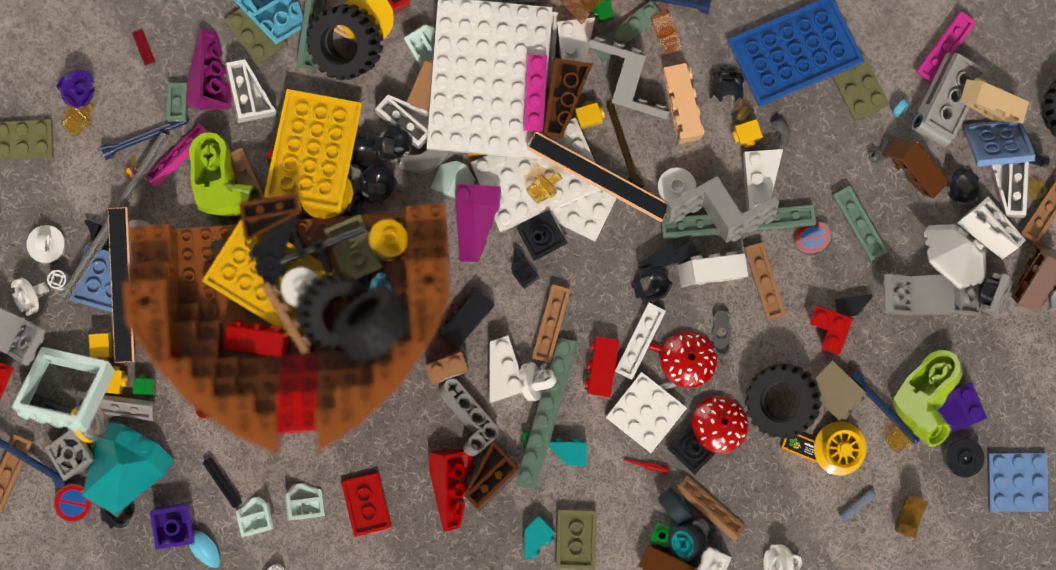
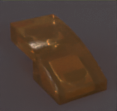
M665 11L651 17L664 55L666 56L683 49L670 12Z

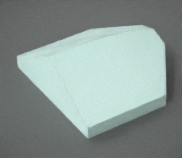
M426 24L403 37L410 53L420 68H422L425 60L429 62L430 59L433 60L436 29Z
M453 161L440 165L430 188L456 199L457 184L474 185L475 178L467 165Z
M306 483L293 484L284 494L288 521L325 516L321 489Z
M260 497L249 499L236 511L241 537L274 529L269 504Z

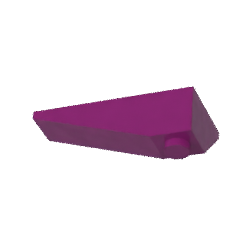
M201 28L198 34L187 83L186 105L200 110L230 109L231 90L230 85H226L224 77L227 74L226 67L222 68L220 60L223 54L218 34Z
M457 184L456 213L460 261H480L489 230L492 229L495 214L500 208L501 187Z

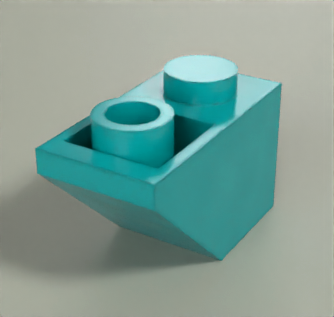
M552 438L549 447L567 466H587V443H583V439H572V442H564V438Z
M540 516L525 528L524 558L526 560L529 558L533 560L541 552L539 548L543 544L548 546L555 539L553 537L555 532Z

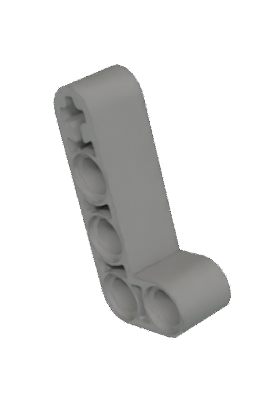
M456 379L447 380L440 388L439 394L473 434L464 443L463 448L467 455L475 456L497 438L499 429ZM459 401L464 402L466 408L462 407ZM472 416L477 417L479 422H475ZM485 430L490 432L491 437L485 434ZM471 442H475L478 449L474 448Z

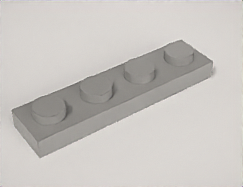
M77 392L76 407L83 405L88 394L87 392ZM104 395L96 413L153 421L154 401Z

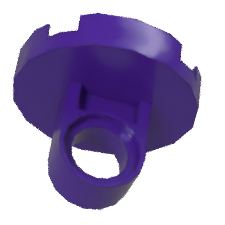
M73 70L58 81L57 89L61 92L65 104L74 108L84 107L93 98L95 90L92 89V82L94 83V79L86 71Z

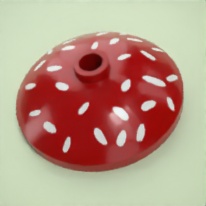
M682 331L674 334L665 342L661 350L660 364L663 373L673 384L679 387L696 388L705 384L711 379L717 367V354L714 352L713 344L707 337L698 332ZM692 354L694 360H689L688 355Z
M713 396L705 399L696 407L692 416V430L696 440L705 449L714 453H728L737 449L746 439L748 419L743 408L733 399L724 396ZM721 419L726 420V425L721 423Z

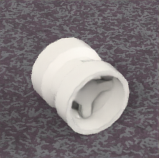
M60 270L50 272L47 277L49 286L56 290H65V286L70 282L69 275Z

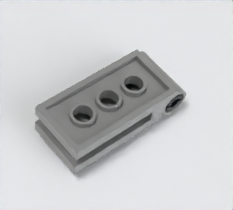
M946 53L917 112L919 114L912 122V129L941 147H946L952 139H955L970 108L960 102L966 80L984 79L987 71L959 53H954V55Z

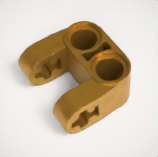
M906 496L895 525V531L916 539L919 531L918 527L928 501L914 496Z

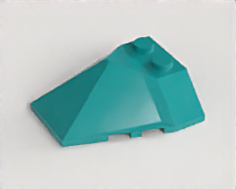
M107 422L98 436L100 438L96 440L93 456L96 460L90 463L82 496L117 515L132 503L136 497L147 491L156 481L162 479L171 467L174 459L157 443L122 424Z

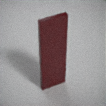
M143 29L133 32L132 35L144 65L156 62Z

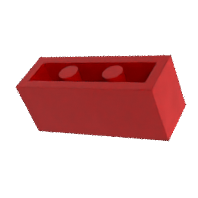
M234 320L226 326L224 349L282 357L287 353L288 330L282 329V326L272 325L270 328L263 327L264 324L252 323V325L245 324L244 321Z
M596 337V341L592 340L590 352H594L593 360L589 359L587 371H591L590 379L586 378L584 390H588L587 394L611 398L620 340Z

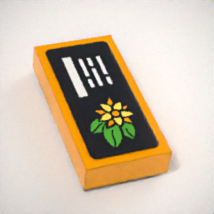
M801 435L792 438L788 437L783 440L782 449L817 463L814 454V440Z

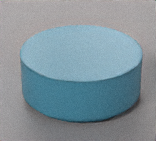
M903 99L894 108L892 114L898 118L910 103Z

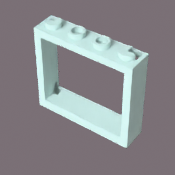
M41 347L12 408L18 413V416L23 417L25 420L31 418L42 424L48 422L58 428L64 426L72 431L81 430L87 432L115 370L108 361ZM49 363L97 374L77 417L29 405Z

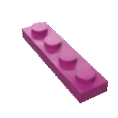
M959 12L915 72L929 84L932 83L946 53H955L976 22L964 12Z
M527 55L523 129L525 132L537 131L543 133L547 55Z
M199 123L150 169V172L146 173V179L155 188L163 183L167 176L177 170L185 159L189 158V148L192 141L200 134L208 133V131Z

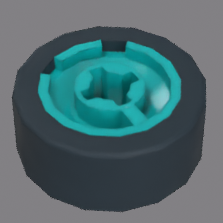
M668 488L658 497L661 506L678 524H685L693 516L690 507L673 489Z
M686 523L675 527L670 532L668 545L676 559L690 562L703 555L706 550V538L698 526Z

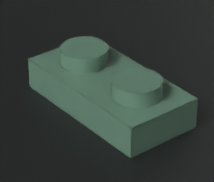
M168 83L166 116L168 122H187V83Z

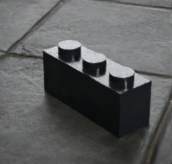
M478 290L475 293L471 291L464 299L466 303L463 307L458 306L452 313L454 317L449 322L446 320L439 328L441 330L439 334L456 349L461 346L495 307Z

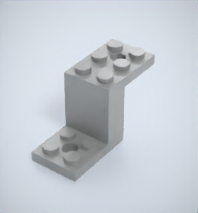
M598 36L595 39H590L588 47L625 58L612 103L667 120L669 110L666 109L667 105L657 102L655 105L648 103L647 99L637 97V100L633 99L646 55L643 54L644 50L634 47L632 50L625 49L624 44L614 42L612 45L606 43L607 39Z
M717 176L668 202L666 218L669 223L673 221L678 222L690 212L695 213L703 206L725 242L727 243L731 240L734 242L740 239L742 234L755 231L762 223L768 224L775 219L779 201L774 196L741 214Z
M885 274L883 282L885 289V313L907 316L952 314L981 316L979 283L974 286L971 284L969 287L958 288L944 275L904 276Z
M0 307V351L8 354L21 364L28 366L33 361L39 344L43 342L46 331L25 318Z

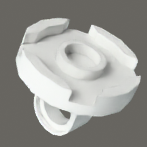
M42 225L35 228L27 239V250L30 256L42 263L55 262L64 254L66 248V239L62 232L50 225Z
M19 278L12 281L11 288L15 287V293L12 294L15 304L21 312H26V316L37 313L39 309L38 298L50 292L45 282L32 287L25 278Z
M535 363L523 364L520 368L519 379H523L524 384L521 390L528 401L540 400L543 389L551 388L557 382V378L552 370L540 371Z
M771 545L770 550H766L763 559L764 570H800L802 566L801 557L792 554L786 546Z

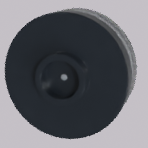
M956 438L950 441L944 448L942 456L946 469L950 473L964 478L976 475L982 469L985 460L982 447L977 442L967 438Z

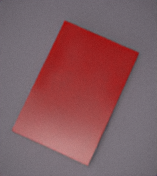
M379 472L341 481L354 538L392 528Z

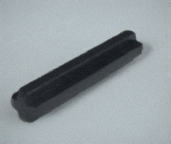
M210 457L203 461L204 467L233 508L240 506L242 501L214 460Z

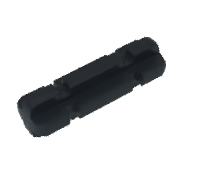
M359 192L354 196L344 212L348 216H352L366 198Z

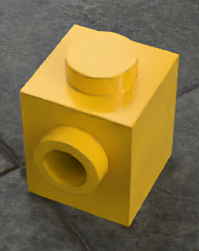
M592 101L581 104L582 107L575 109L581 130L602 124V118H605L602 106L599 107L598 103H592Z
M757 119L735 126L734 132H732L734 143H738L739 147H752L756 145V141L763 138Z
M112 334L89 335L90 358L108 361V358L113 357Z
M112 366L115 373L105 393L123 394V388L127 386L128 376L125 375V371H120V367Z

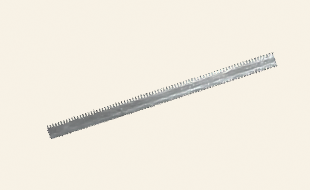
M162 132L160 133L161 135L156 139L157 141H155L156 143L151 147V151L146 155V159L142 161L140 169H137L136 175L131 179L132 181L126 187L127 189L121 195L115 208H127L126 206H129L130 200L135 196L133 193L137 192L138 185L141 186L143 177L146 178L147 171L150 172L148 169H151L152 163L155 164L154 161H156L157 155H160L161 149L165 147L164 145H166V141H169L170 136ZM108 220L103 224L104 226L98 232L99 234H97L98 236H96L94 243H92L93 245L88 249L89 251L84 255L83 261L79 263V267L74 271L73 278L69 280V284L61 292L62 294L60 295L67 300H70L69 298L73 296V292L77 290V286L82 282L80 279L83 280L84 273L88 272L89 265H92L93 259H96L97 253L101 251V247L106 243L104 240L107 241L109 237Z

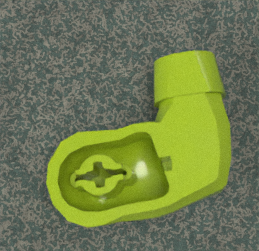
M211 132L200 134L192 141L189 148L191 162L190 179L198 210L213 215L241 216L239 203L262 199L258 187L235 184V175L231 166V153L227 141L218 134Z
M946 350L930 353L922 364L906 378L893 400L894 408L903 422L917 437L929 446L939 445L949 435L950 426L937 410L942 407L948 394L959 383L962 376V365L958 357Z

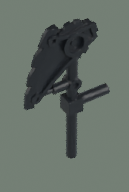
M296 217L285 221L281 227L278 225L272 229L269 236L266 234L260 240L259 245L256 244L251 249L249 257L251 261L254 257L257 258L255 270L258 271V276H262L265 283L270 285H276L279 282L281 275L286 271L287 263L300 258L304 259L312 253L318 254L325 273L331 274L333 270L325 252L327 251L326 248L366 233L364 226H360L324 241L319 239L312 242V246L303 248L301 240L295 231L297 220ZM293 234V241L297 251L284 256L288 242Z

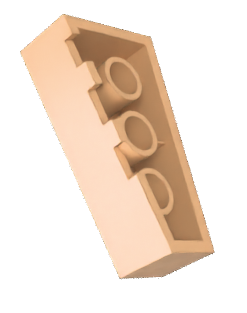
M686 63L664 67L663 75L678 144L701 140L704 135V128L699 117V105H696L695 101L696 90L690 80L692 79L691 68H687Z

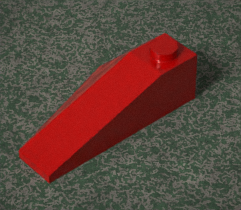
M441 449L429 452V473L442 528L445 532L460 528L465 508V504L462 501L464 493L468 488L466 482L468 474L472 475L473 456L467 455L464 449Z

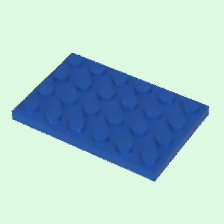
M819 0L734 36L727 41L758 107L767 105L864 63V59L835 0Z

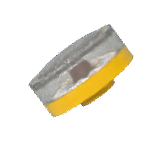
M390 219L377 222L370 229L366 237L369 252L375 258L382 261H391L399 257L406 249L408 243V236L404 227Z
M82 405L75 407L71 415L77 417ZM100 406L98 407L87 432L81 430L74 431L82 441L92 443L107 435L109 424L103 409Z

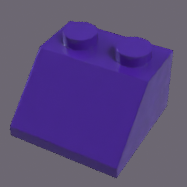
M967 383L953 389L948 394L942 407L937 410L950 426L949 433L987 419L972 383Z
M192 502L157 507L149 511L155 550L195 543V519Z

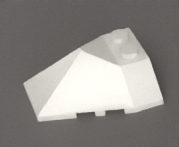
M956 224L929 225L926 228L924 236L928 239L925 243L930 247L927 250L929 262L958 288L969 287L971 284L973 286L977 283L982 284L987 276L986 253L983 244L979 240L972 239L969 236V232Z

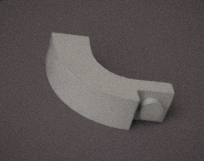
M388 144L385 153H393L394 147ZM427 150L419 155L407 154L403 158L392 161L397 163L399 160L398 168L402 171L424 173L439 167L448 158L451 151Z

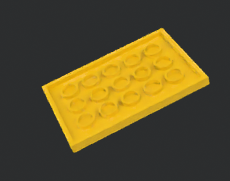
M287 89L264 199L299 193L301 206L341 213L362 103Z
M241 219L202 282L272 325L282 326V329L287 330L262 289V286L267 283L262 279V276H258V271L255 270L257 258L254 257L251 261L249 257L251 249L256 244L259 245L260 240L266 234L269 236L271 231H267L245 242ZM288 242L284 256L296 252V247ZM307 255L304 259L300 258L287 263L285 273L281 275L279 282L275 285L281 295L278 297L281 304L285 302L291 311L288 313L291 320L295 319L297 321L296 316L300 313L296 311L295 306L290 305L284 299L281 292V283L284 276L295 268L309 269L320 279L321 274L325 273L322 263L310 255ZM301 329L298 330L301 337L304 335L306 336V334Z

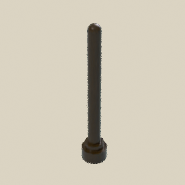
M608 102L606 106L630 176L628 178L629 182L641 188L645 185L643 179L636 173L615 106L612 102Z

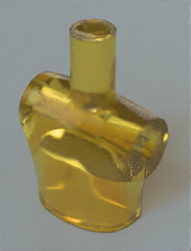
M88 103L81 111L72 107L61 122V126L72 136L76 137L92 124L87 115L94 109V106Z
M556 173L547 179L544 175L539 174L535 177L533 183L526 188L527 193L537 204L546 199H551L557 194V190L553 185L560 181L562 177L559 173Z
M894 426L885 437L888 445L897 453L913 444L897 426Z

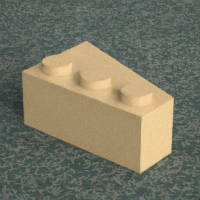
M984 79L966 80L960 102L990 120L1023 124L1029 101L990 85Z

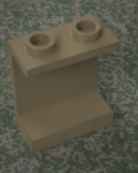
M829 361L813 378L818 383V391L821 390L822 396L820 401L822 405L835 416L834 419L836 421L841 419L844 421L852 413L850 409L854 405L856 407L859 406L865 399L863 395L866 392L834 361Z

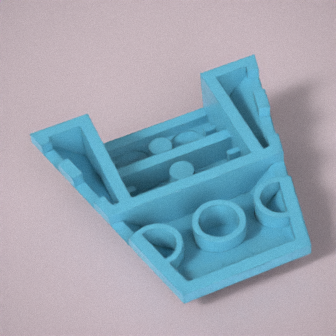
M234 0L275 44L302 29L303 14L296 0Z

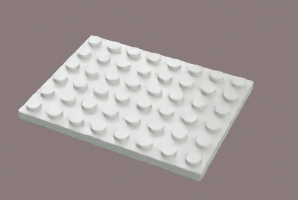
M438 0L426 149L532 159L542 158L527 150L535 132L523 131L527 55H547L546 105L553 7L479 0Z

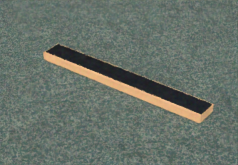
M536 131L527 150L660 222L663 221L666 215L667 202Z
M108 208L115 363L135 362L134 335L126 324L123 282H128L127 264H130L128 208Z

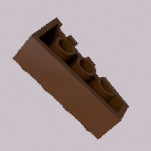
M553 58L543 135L563 138L592 68V63Z

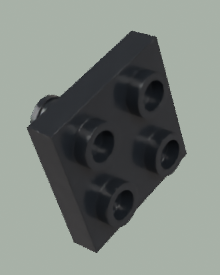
M551 210L516 227L534 261L568 244Z
M692 422L667 447L694 475L716 454L705 449L696 440L692 430Z

